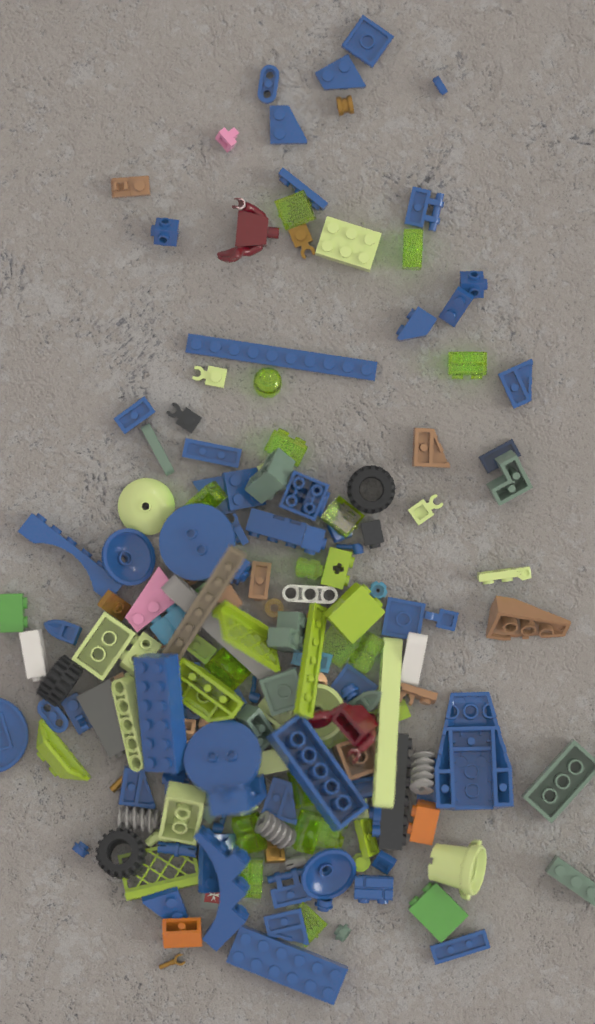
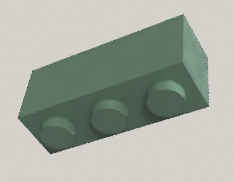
M555 855L545 869L546 873L595 906V882Z

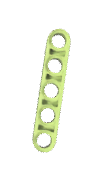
M125 676L114 680L111 684V690L128 765L131 770L138 772L144 769L136 682L132 676Z

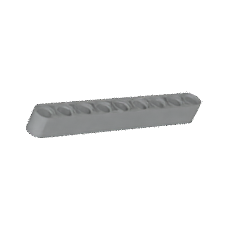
M174 574L161 587L186 613L198 596V593L177 574ZM212 612L209 614L202 628L258 679L276 674V672L223 641L219 620L212 616Z

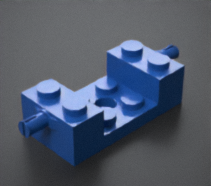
M257 773L247 786H244V783L233 784L229 788H225V785L214 786L208 793L211 817L249 813L267 797L264 773Z

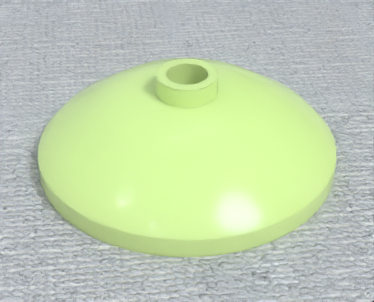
M141 478L131 482L124 488L118 500V513L122 523L127 528L138 530L144 535H154L161 532L163 524L175 511V500L169 488L162 482L152 478ZM144 503L149 504L148 510L142 508Z
M318 683L314 712L316 707H320L321 710L330 711L344 703L336 690L328 685ZM294 709L288 711L289 719L296 715L294 714ZM332 721L328 726L314 730L323 741L333 737L340 729Z

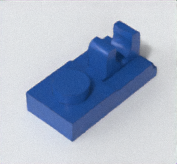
M76 692L65 698L61 704L77 733L80 735L92 728V725L77 699L79 694Z

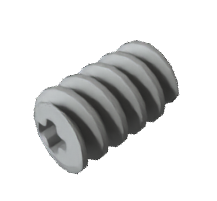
M421 751L411 756L410 790L419 795L433 792L431 787L434 786V782L431 780L434 779V775L431 773L435 772V768L432 767L435 765L433 760L435 758L434 753Z
M120 805L117 826L122 828L123 824H125V828L129 829L132 825L133 831H137L140 826L141 832H144L147 827L148 832L151 834L154 829L156 830L159 810H156L154 815H152L151 809H148L145 814L142 807L137 812L134 806L129 811L128 806L121 810Z
M268 810L259 816L254 828L256 833L266 837L267 841H271L279 849L290 847L297 838V832L275 817Z

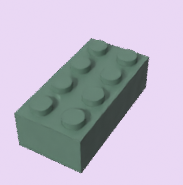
M571 739L521 796L552 823L595 776V758L574 739Z

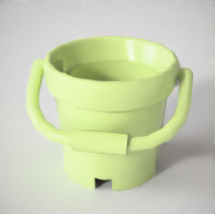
M475 839L470 842L468 847L436 843L430 855L433 858L432 864L428 865L429 880L457 888L462 899L470 900L471 896L476 895L480 890L485 876L487 854L486 849L482 846V841Z

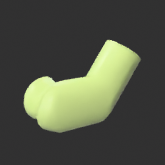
M160 829L155 830L144 840L150 848L157 841L170 843L173 841L158 838Z

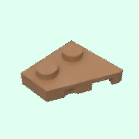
M414 428L412 466L450 468V464L446 460L443 453L444 450L437 439L438 437L434 429Z

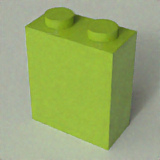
M356 582L323 613L336 630L351 644H354L385 613L381 608L383 606L381 601L376 597L373 599L370 595L371 590L365 584L360 585Z

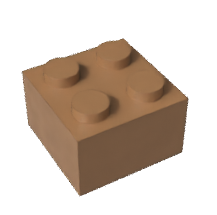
M349 740L332 747L338 764L351 781L374 773L375 741L364 753H360L356 763H352L356 758L354 755H349L347 758L351 749H357V746L354 747Z

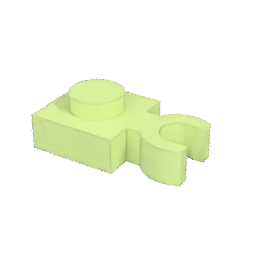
M200 366L194 367L195 370L201 371V375L199 377L193 376V380L200 381L206 379L205 385L224 388L227 369L208 366V370L205 371Z
M437 494L432 495L428 503L423 499L408 509V512L418 526L434 515L432 509H439L443 506V503L439 505L433 503V499L437 497Z

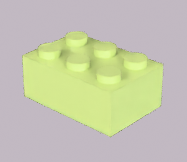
M327 216L315 255L370 272L382 233Z
M104 611L71 659L104 681L137 632Z
M169 781L158 838L196 845L197 841L193 837L200 828L206 792L200 790L195 785Z

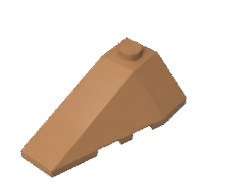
M496 595L489 611L486 638L507 641L511 640V637L529 639V636L538 635L541 638L565 637L571 621L515 598Z

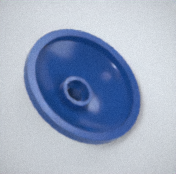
M130 528L120 529L106 539L102 548V563L107 574L115 582L125 586L138 585L146 581L154 570L156 556L153 545L140 531ZM122 556L125 558V562L121 560Z
M338 848L325 849L316 853L303 867L301 873L303 889L310 897L320 900H328L341 895L354 881L356 875L355 861L348 852Z

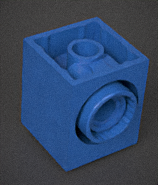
M293 471L279 508L315 522L317 516L321 517L330 496V492L327 491L329 484Z

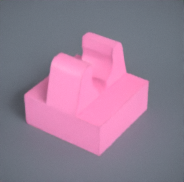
M224 127L218 132L215 139L228 153L237 143L235 139L239 132L235 127L230 131H227Z

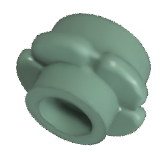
M340 924L334 932L336 940L339 939L341 942H344L349 936L351 929L347 927V924L344 926Z

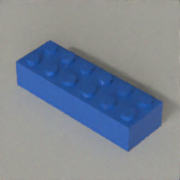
M145 653L133 657L144 771L178 773L185 770L184 753L187 739L178 654Z
M294 715L266 736V739L333 832L342 829L369 808V805L306 718Z
M244 924L238 929L226 959V963L331 1005L335 1004L348 971V966L279 938L270 937L266 933Z

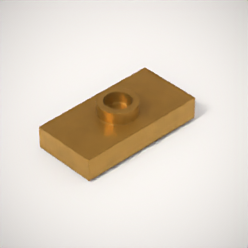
M109 589L97 603L100 608L121 622L132 607L131 604Z

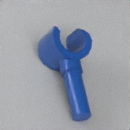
M360 543L336 545L337 549H353V555L364 553L363 545Z
M252 676V686L248 699L250 702L257 704L260 694L255 692L257 677Z
M222 815L220 823L214 822L213 833L219 834L223 832L227 815Z

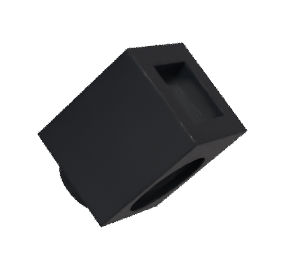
M380 519L360 523L365 546L369 545L370 549L381 547L380 543L384 542Z

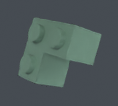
M278 447L266 457L262 468L250 477L244 490L261 504L267 499H273L277 491H283L288 485L287 480L294 471L293 466L296 461Z
M512 450L495 458L502 475L486 485L494 501L499 506L533 488L517 455Z
M278 611L277 627H269L267 646L280 652L302 653L307 624L306 614Z
M246 704L234 718L254 733L262 752L270 744L266 736L272 733L274 729L259 707Z

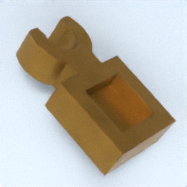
M306 223L288 230L295 249L301 247V257L303 259H306L304 254L306 250H310L312 255H315V249L308 244L313 239Z

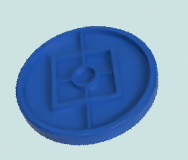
M200 503L185 505L174 511L163 524L159 536V550L166 566L179 577L192 581L207 580L229 545L236 546L235 532L229 519L220 510Z
M0 698V772H3L14 766L24 755L29 741V728L21 710L10 701Z
M231 720L215 721L200 728L189 740L184 753L185 770L192 783L206 793H209L214 786L225 785V788H229L233 784L244 783V786H247L259 771L262 759L261 747L254 733L245 725Z

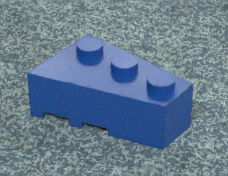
M251 508L245 530L249 531L248 535L259 538L260 535L267 536V541L278 543V540L286 542L285 546L296 549L297 545L301 546L307 523Z

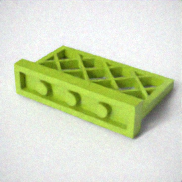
M226 600L211 611L212 616L219 620L223 641L277 673L281 670L277 650L267 646L269 630L267 625Z
M158 846L146 848L145 851L154 855L155 858L149 866L142 864L148 869L142 878L136 875L140 879L136 887L129 888L128 879L122 878L126 900L140 899L143 896L176 886L178 889L198 885L199 865L197 856L196 858L192 857L193 861L188 856H181L185 861L180 869L170 864L174 855L167 862L159 857L160 853H153V851H157ZM131 852L117 855L119 864L123 863V858L130 857ZM157 858L167 863L161 873L151 868ZM187 861L194 864L196 873L186 874L182 871ZM169 865L178 870L175 877L171 879L163 875ZM150 870L159 875L154 883L144 880Z

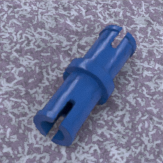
M158 842L157 853L172 854L174 857H179L180 855L196 858L197 845H186L180 842Z

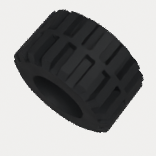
M363 466L356 470L348 481V498L351 504L363 513L375 514L381 512L391 504L395 496L394 480L390 473L380 466ZM368 478H374L382 485V494L375 501L365 500L360 494V485Z
M61 656L39 685L37 694L54 707L59 706L81 677L84 668L68 656Z
M116 828V831L111 829L108 835L105 833L102 835L103 840L98 841L99 847H96L95 850L97 852L96 860L99 862L98 865L113 878L116 877L122 880V878L129 879L131 875L136 876V872L143 869L142 864L146 863L145 856H147V852L142 840L133 831L131 832L126 828L124 830ZM120 844H128L131 847L129 859L122 864H115L111 858L112 851Z

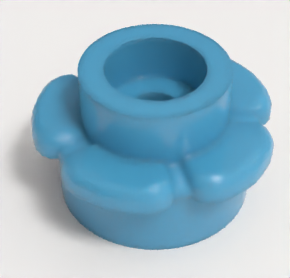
M373 582L369 588L371 590L370 595L373 599L376 597L381 600L382 597L384 598L387 595V586L383 582Z

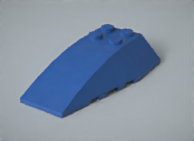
M459 692L450 694L435 765L436 809L463 811L514 807L512 766L507 755L506 746L489 692Z

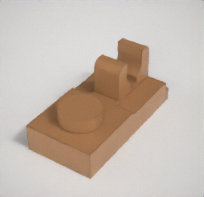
M149 175L112 178V198L150 196Z
M252 562L248 599L267 601L272 563Z
M401 682L400 703L403 697L408 696L409 706L413 704L414 698L420 700L421 704L431 705L436 702L438 693Z

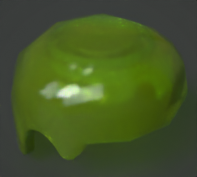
M265 367L256 372L253 388L258 396L273 398L279 394L282 387V377L277 370Z

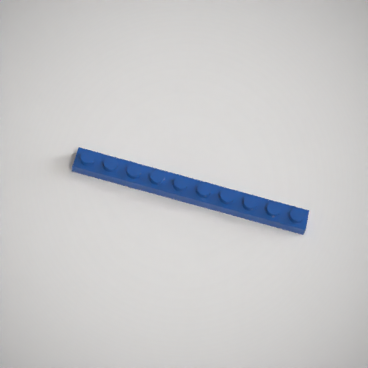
M189 333L186 345V353L369 381H375L377 362Z

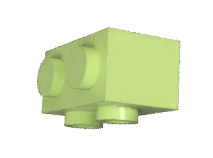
M142 632L140 636L136 634L130 643L133 645L129 651L125 650L119 658L122 660L119 666L134 677L133 657L145 653H157L162 644L145 632Z

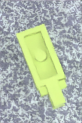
M530 566L477 572V580L483 584H492L494 580L501 579L502 582L513 581V577H518L522 581L532 578Z

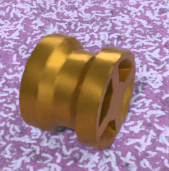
M347 95L346 98L336 97L339 116H343L344 113L354 114L351 95Z

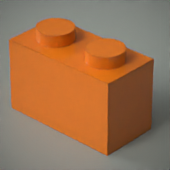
M417 799L416 805H412L410 816H413L412 823L409 822L407 827V834H410L409 841L432 846L440 809H436V802Z
M201 917L162 919L164 948L202 947Z

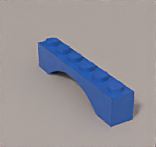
M32 513L18 530L20 534L32 543L55 545L75 556L86 569L91 579L93 590L101 597L104 596L108 589L117 594L123 586L110 578L100 560L95 562L91 559L92 554L84 548L81 551L76 547V541L69 536L67 539L61 535L62 531L55 525L50 527L46 524L47 519L41 514L37 513L35 515Z

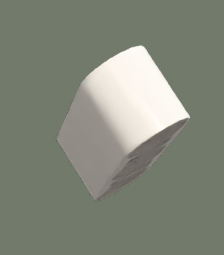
M291 584L285 586L282 591L283 598L289 602L331 604L338 597L336 589L330 586ZM290 587L294 588L297 593L293 599H289L285 595L286 589ZM310 588L316 593L312 600H308L304 596L305 591ZM329 589L335 593V597L331 601L324 598V592Z
M414 632L408 633L401 666L402 683L418 687L428 635Z

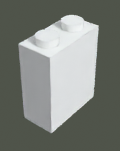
M42 629L21 632L19 636L27 679L32 678L33 682L43 680L49 672Z

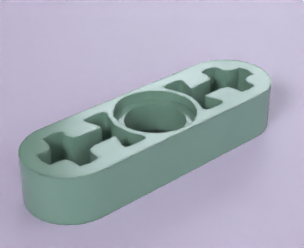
M150 423L142 426L141 429L166 476L174 473L175 470Z

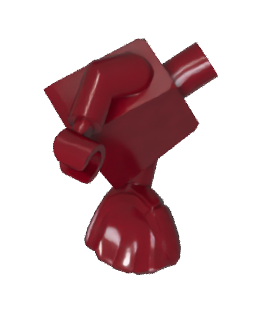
M234 198L239 202V205H232V208L241 209L238 210L236 242L234 248L217 253L218 259L223 262L232 263L238 261L242 256H252L262 251L263 247H266L267 238H279V228L268 227L269 218L266 217V214L257 206L245 202L243 198Z
M342 703L330 711H315L313 718L307 719L314 729L328 726L333 721L354 747L357 746V749H351L347 755V758L349 755L356 757L352 763L358 761L360 753H364L374 743L377 732L375 729L378 727L376 715L369 713L363 705Z

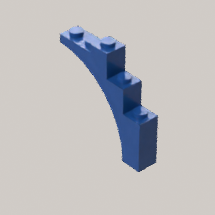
M202 825L193 838L204 848L216 870L220 887V903L216 918L206 930L202 940L217 951L248 919L249 913L243 905H239L238 902L247 894L250 886L238 874L248 865L251 858L245 850L240 849L238 846L230 850L229 846L224 841H220L211 829Z

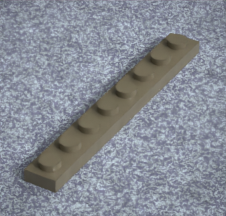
M231 544L229 545L161 653L178 654L180 661L246 558L247 554Z

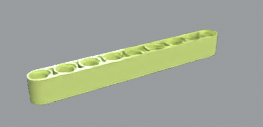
M382 637L378 691H381L382 694L377 706L378 727L376 728L373 807L393 808L403 648V640L400 638Z

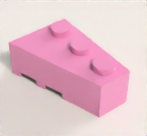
M160 566L125 617L136 632H139L175 603L161 588L169 578Z

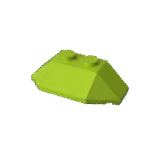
M182 657L179 661L183 704L207 722L234 719L245 702L233 689L203 667Z
M43 718L39 720L36 743L38 752L36 754L43 762L47 761L50 765L48 768L55 777L58 775L63 779L88 781L92 778L57 733L51 730Z

